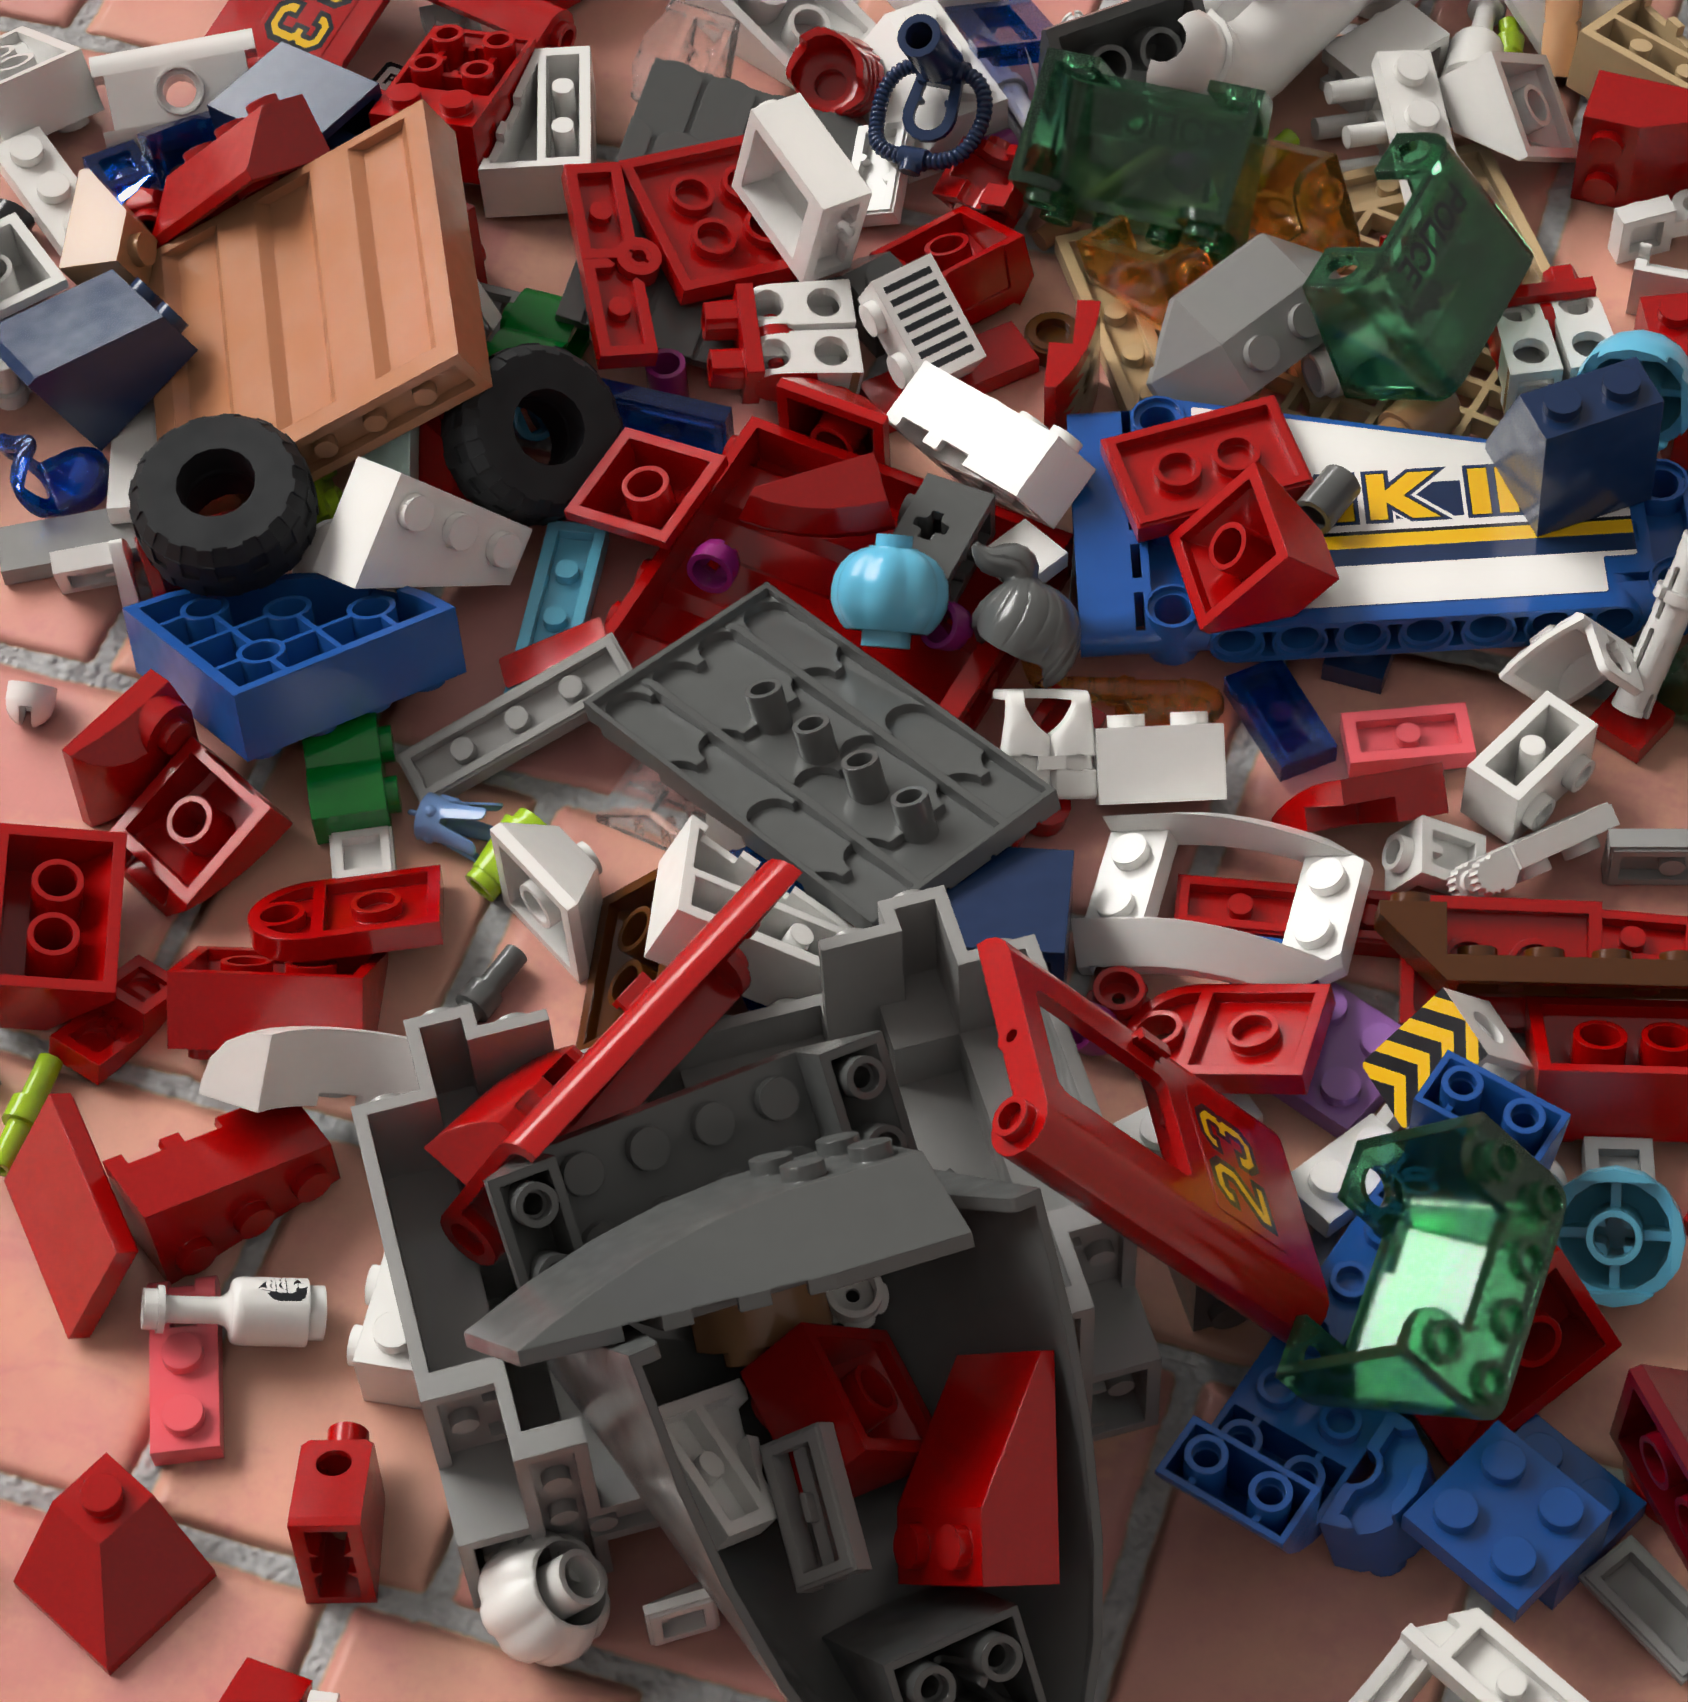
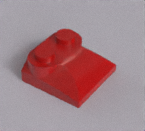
M152 669L144 674L62 749L82 820L90 827L103 824L125 813L191 736L199 741L191 709L185 704L171 683Z

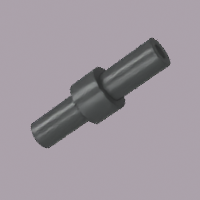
M508 944L481 977H472L456 996L457 1006L472 1003L476 1022H486L502 1003V991L527 962V957L523 951L514 945Z

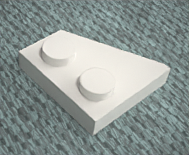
M740 1378L658 1406L690 1492L717 1551L761 1534L777 1519L770 1488L762 1473L763 1461L759 1450V1439L757 1436H745L739 1408L749 1398L746 1387Z

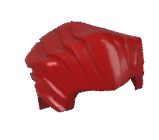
M817 26L801 34L799 37L800 44L795 48L786 68L787 79L793 85L796 92L801 93L811 108L823 112H834L839 116L845 115L851 119L866 115L871 110L876 89L884 77V67L880 63V56L872 52L873 48L862 40L827 27Z

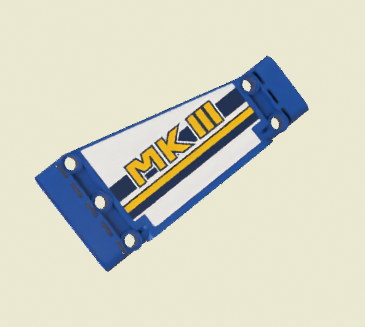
M1151 396L1139 401L1132 410L1066 414L1067 432L1078 439L1083 445L1078 454L1096 469L1071 504L1077 604L1081 624V658L1149 654L1156 662L1163 665L1177 666L1194 659L1199 651H1210L1215 658L1224 662L1245 663L1525 647L1530 645L1529 639L1550 624L1557 625L1576 612L1585 614L1624 640L1635 635L1642 626L1646 625L1656 597L1653 595L1655 585L1658 580L1665 579L1682 539L1681 536L1684 530L1688 529V470L1668 459L1657 458L1652 499L1537 537L1485 450L1487 439L1283 413L1314 481L1326 466L1334 464L1349 470L1360 484L1361 492L1331 530L1323 534L1339 580L1296 616L1207 634L1199 629L1168 537L1169 535L1140 543L1137 542L1100 454V440L1228 406L1175 400L1166 396ZM1688 625L1683 635L1688 634ZM1136 627H1144V630H1136Z

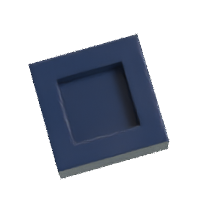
M1395 654L1325 658L1322 665L1321 679L1381 695Z

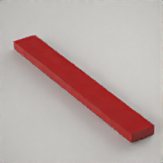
M1178 874L1174 919L1202 922L1253 935L1283 939L1298 884ZM1368 891L1353 955L1400 959V955L1374 930V915L1379 901L1390 900V895L1397 892ZM1602 909V949L1616 948L1629 950L1632 952V959H1659V954L1662 952L1688 950V916Z

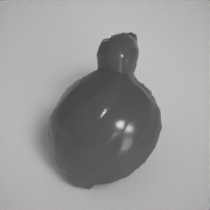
M980 542L974 543L971 547L975 564L980 571L989 576L1001 578L1003 584L993 589L979 603L972 614L971 628L973 629L976 641L980 644L987 641L1016 658L1037 664L1042 669L1043 687L1046 689L1065 678L1080 652L1081 624L1076 608L1059 590L1038 578L1039 564L1036 555L1028 547L1018 543H1005L994 547L983 545Z

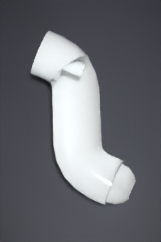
M1254 0L1239 16L1230 22H1226L1212 8L1207 13L1199 9L1187 12L1178 19L1186 32V42L1182 51L1168 61L1158 62L1152 59L1150 61L1146 77V90L1150 100L1146 105L1153 112L1156 109L1173 113L1172 118L1159 116L1172 124L1174 113L1180 114L1178 122L1180 127L1185 119L1190 117L1200 119L1204 124V130L1207 129L1209 120L1229 124L1230 127L1251 116L1279 94L1356 16L1370 19L1374 14L1385 11L1402 0ZM1419 0L1407 1H1409L1412 5H1415ZM1190 123L1187 126V129L1202 130L1199 129L1196 123Z

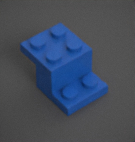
M1535 1414L1515 1433L1497 1420L1403 1514L1401 1529L1515 1623L1537 1599L1553 1610L1580 1582L1578 1576L1605 1556L1643 1517L1647 1502L1539 1415Z

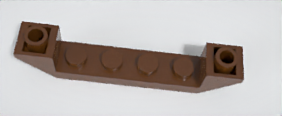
M1397 892L1390 895V900H1380L1374 915V930L1437 992L1442 988H1447L1470 996L1526 998L1527 996L1688 1001V950L1662 952L1659 954V959H1632L1631 951L1616 948L1593 951L1592 958L1565 957V950L1556 947H1533L1526 949L1524 956L1498 955V949L1492 946L1467 945L1459 947L1457 954H1447V902L1430 901V895L1423 892Z

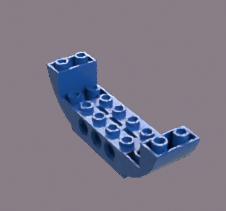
M1447 1050L1413 1099L1407 1143L1320 1267L1328 1290L1329 1307L1326 1318L1319 1330L1309 1339L1299 1344H1286L1272 1336L1213 1423L1209 1424L1193 1415L1155 1469V1474L1166 1483L1287 1554L1300 1552L1313 1543L1322 1534L1319 1521L1344 1482L1350 1484L1361 1483L1368 1479L1376 1467L1370 1462L1366 1446L1389 1409H1393L1406 1419L1411 1414L1386 1377L1387 1373L1369 1372L1371 1365L1383 1366L1385 1358L1390 1352L1394 1350L1403 1351L1405 1346L1391 1348L1384 1345L1381 1340L1384 1328L1391 1322L1404 1320L1412 1323L1416 1331L1464 1257L1519 1214L1526 1220L1528 1219L1559 1150L1571 1114ZM1414 1235H1421L1416 1248L1418 1252H1424L1428 1238H1434L1429 1252L1436 1253L1441 1237L1446 1238L1440 1259L1407 1257ZM1418 1260L1416 1266L1409 1269L1408 1277L1413 1280H1422L1430 1272L1429 1268L1426 1267L1427 1262H1432L1436 1268L1432 1280L1422 1286H1411L1404 1283L1402 1272L1408 1263ZM1397 1288L1429 1290L1427 1297L1395 1294ZM1394 1296H1400L1396 1311L1422 1313L1420 1319L1388 1317ZM1402 1326L1393 1327L1389 1330L1387 1338L1392 1342L1405 1341L1409 1336V1330ZM1398 1356L1391 1359L1389 1367L1393 1366Z

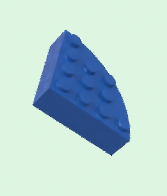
M293 573L282 575L275 583L261 590H253L240 596L208 595L206 597L182 589L122 608L136 672L143 676L152 669L167 679L185 704L191 709L193 718L247 762L254 759L273 757L285 746L307 737L326 735L334 731L337 725L366 713L382 712L388 709L395 701L417 692L436 690L446 680L467 672L456 607L426 591L410 586L398 588L396 592L376 588L354 589L319 573Z

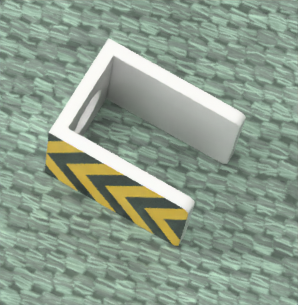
M1442 988L1364 1060V1070L1401 1127L1409 1129L1413 1099L1447 1050L1513 1084H1516L1534 1068L1489 1001Z

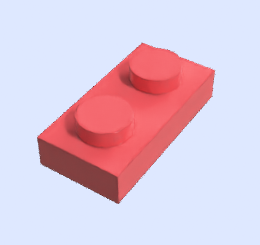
M1466 702L1341 713L1339 730L1349 778L1440 762L1443 764V770L1467 768L1476 758V748Z

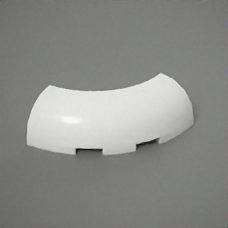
M286 1026L261 1029L227 1040L210 1057L201 1079L199 1094L259 1113L284 1107L317 1106L318 1096L342 1098L352 1095L356 1096L355 1105L370 1102L373 1098L382 1094H403L419 1090V1085L407 1036L344 1027Z

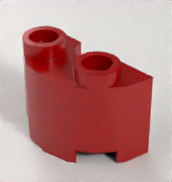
M991 135L987 140H981V144L978 145V148L974 150L969 159H965L964 163H959L957 167L952 165L951 169L945 168L931 194L952 209L956 203H960L975 211L983 212V215L1014 229L1055 158L1050 151L1036 143L1027 141L1023 146L1014 145L1000 137Z

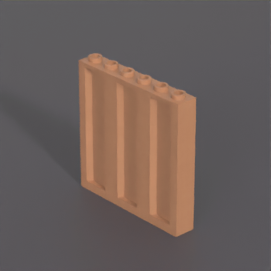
M423 99L157 249L149 288L189 325L181 334L198 349L154 396L157 441L171 429H176L188 423L189 420L203 416H217L226 413L241 414V416L255 419L259 418L273 424L275 428L284 434L286 433L296 443L302 457L305 458L313 482L356 460L358 456H364L493 387L456 132ZM243 494L222 496L212 500L199 514L210 516L238 509L250 496Z

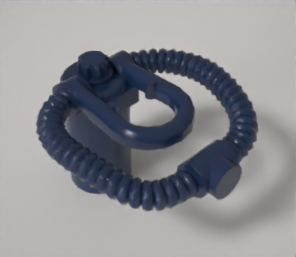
M916 14L902 23L897 36L899 48L908 59L903 60L902 63L898 62L896 67H891V71H887L886 76L882 78L872 101L868 125L869 145H871V149L875 151V154L887 161L896 163L901 173L912 177H919L920 173L926 172L927 169H951L952 165L957 167L959 163H964L965 159H969L970 155L981 144V140L984 139L993 113L992 91L987 83V79L983 77L982 73H978L977 69H973L971 63L964 62L961 52L932 16ZM916 74V79L903 109L902 121L905 130L912 138L923 143H934L942 140L953 130L957 122L963 86L969 84L972 87L977 99L976 115L972 128L969 130L966 138L963 139V142L960 143V146H956V149L953 148L952 151L948 150V153L944 151L943 153L933 154L927 149L906 145L895 146L885 139L884 123L888 102L899 80H902L907 75ZM926 86L950 90L948 100L944 102L946 107L945 117L942 123L932 130H923L915 123V114L918 106L925 104L922 96Z

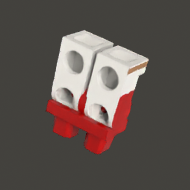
M1571 264L1550 266L1548 270L1542 273V281L1539 283L1522 284L1520 275L1515 274L1514 271L1492 273L1489 277L1483 333L1498 372L1502 388L1500 401L1504 415L1520 394L1577 376L1580 366L1597 344L1614 335L1602 303L1596 297L1597 288L1593 276L1579 278Z
M837 279L760 285L753 288V283L735 284L733 299L703 302L701 329L704 341L733 340L734 346L731 349H709L707 358L709 388L740 389L741 404H759L760 398L766 401L777 402L776 385L781 377L814 378L833 386L845 387L859 395L864 369L858 331L855 328L856 318L850 280Z

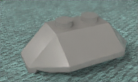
M1265 233L1258 234L1169 299L1157 343L1154 367L1150 368L1146 385L1153 396H1166L1175 400L1222 406L1236 405L1254 395L1340 331L1355 307L1356 302L1327 254Z

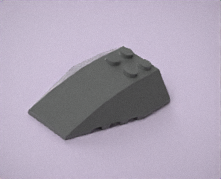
M856 1131L836 1133L817 1139L815 1141L817 1151L798 1157H793L792 1151L789 1150L755 1156L748 1160L749 1171L722 1178L658 1204L592 1239L525 1283L464 1331V1337L468 1348L522 1367L624 1342L622 1326L632 1323H639L661 1331H669L695 1324V1317L735 1305L738 1306V1310L741 1313L773 1305L771 1294L806 1284L810 1295L843 1288L975 1247L973 1235L923 1151L893 1146L890 1137L860 1140L859 1132Z

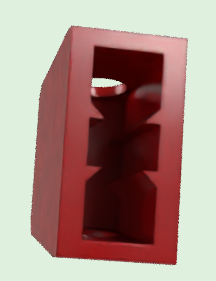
M355 1422L335 1423L329 1427L326 1440H309L301 1445L287 1528L306 1604L378 1602L385 1491L375 1445L369 1441V1431L361 1424ZM332 1532H346V1539H338Z

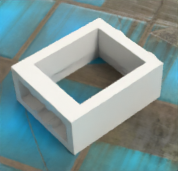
M801 93L779 100H767L752 108L732 188L799 282L815 281L850 268L873 192Z

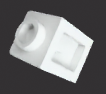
M1421 815L1390 835L1386 840L1382 852V865L1385 869V891L1405 892L1419 885L1452 896L1451 893H1448L1449 888L1446 886L1450 871L1485 854L1486 835Z

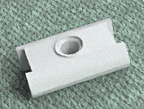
M252 28L89 57L91 77L95 85L105 84L115 131L103 133L110 161L215 141L216 137L213 133L215 128L207 105L249 69L247 58L258 57ZM179 81L188 82L196 88L194 100L185 107H175L166 101L168 89Z

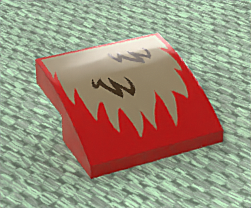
M1077 300L1073 343L1049 342L1044 382V425L1049 430L1053 425H1057L1067 431L1066 414L1092 413L1099 386L1101 301Z

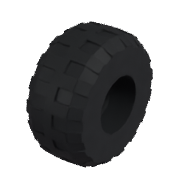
M539 343L521 344L516 347L500 350L489 356L493 387L446 411L441 420L440 435L442 437L443 456L447 468L450 470L457 483V487L466 499L527 527L533 525L545 526L549 522L566 520L565 508L623 431L622 417H620L615 402L616 399L610 387L604 383L597 374V371L588 362L571 354V351L558 346L552 347L540 345ZM517 407L530 410L542 420L548 429L552 443L548 464L536 462L524 453L517 442L513 428L514 414Z
M223 413L217 416H203L189 420L188 423L176 429L173 428L161 436L148 452H145L137 464V470L133 479L130 481L128 492L130 500L129 513L140 546L151 565L155 566L164 579L174 586L184 588L193 594L206 597L208 595L240 596L253 590H261L275 583L278 578L291 571L302 560L303 554L308 546L312 544L317 531L316 522L317 515H319L318 498L305 458L302 457L296 443L286 433L284 434L275 428L273 424L259 418L255 419L241 416V414ZM233 494L250 496L237 510L222 516H203L199 514L212 500L222 496Z

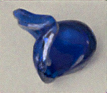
M5 433L0 434V452L13 461L10 469L12 490L19 502L30 513L44 519L77 514L97 507L106 498L110 463L100 450L89 446L74 447L42 462H38L33 458L37 448L34 437L29 434L18 436ZM28 470L43 484L47 492V499L35 495L24 487Z

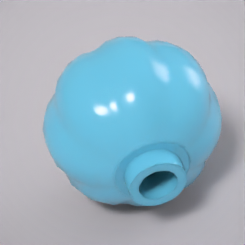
M877 533L875 545H869V547L849 554L840 563L833 576L830 600L834 613L845 629L862 631L860 646L910 650L911 635L920 636L921 634L928 636L940 624L948 609L949 585L945 573L936 560L920 552L918 549H912L913 536Z

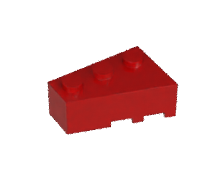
M302 1106L276 1108L259 1113L239 1108L216 1117L214 1125L217 1129L184 1141L177 1132L159 1139L158 1147L161 1151L128 1163L120 1154L102 1161L132 1236L165 1281H170L172 1285L187 1275L190 1276L202 1272L213 1263L218 1255L244 1239L259 1236L271 1226L275 1219L301 1203L316 1200L328 1190L332 1183L341 1178L331 1143Z

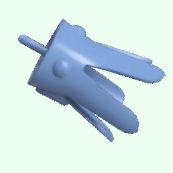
M429 792L421 800L418 809H409L408 814L415 816L414 835L417 840H422L427 844L433 842L441 843L475 862L479 854L476 853L474 843L465 837L489 841L491 838L490 828L493 826L477 820L483 819L487 811L502 809L503 803L462 802L459 798L445 794L439 796Z

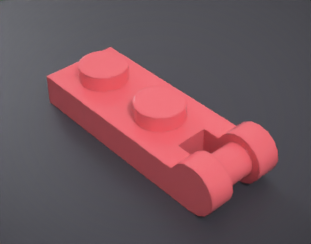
M217 1275L196 1277L194 1285L172 1287L170 1281L147 1284V1288H156L158 1284L165 1285L167 1295L221 1296ZM166 1323L163 1334L155 1333V1330H149L150 1456L155 1466L225 1458L222 1325L197 1324L175 1327V1323Z

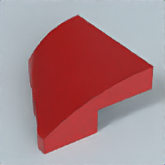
M1440 762L1317 784L1289 799L1277 810L1271 821L1311 833L1355 824L1402 822L1416 819L1421 815L1429 817L1449 813L1443 764Z
M570 1045L539 1056L518 1067L481 1095L432 1139L424 1149L463 1184L467 1185L497 1146L584 1053L575 1045Z

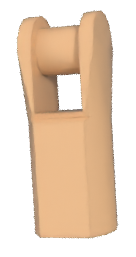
M1583 0L1545 1L1546 22L1543 23L1541 54L1547 55L1554 77H1568L1578 35L1581 30V22L1579 20L1582 16Z

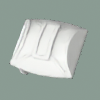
M1579 612L1574 613L1557 625H1548L1530 638V645L1511 659L1499 674L1502 681L1534 701L1548 690L1567 704H1571L1597 688L1607 679L1633 696H1637L1644 691V686L1633 657L1635 647Z

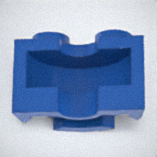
M1390 1408L1366 1446L1370 1462L1376 1466L1374 1473L1361 1483L1350 1484L1344 1482L1319 1521L1335 1566L1358 1572L1370 1571L1372 1574L1380 1577L1392 1576L1400 1572L1405 1567L1407 1559L1415 1556L1423 1547L1401 1529L1403 1514L1436 1482L1427 1450L1419 1439L1414 1425Z

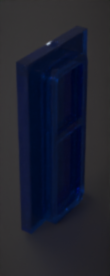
M1002 0L945 7V12L965 38L974 55L978 59L987 58L996 67L1029 64L1025 47L1031 63H1039L1041 31L1044 28L1053 26L1031 0Z

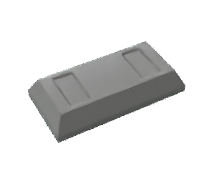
M1630 1535L1579 1575L1578 1580L1682 1686L1688 1681V1591Z

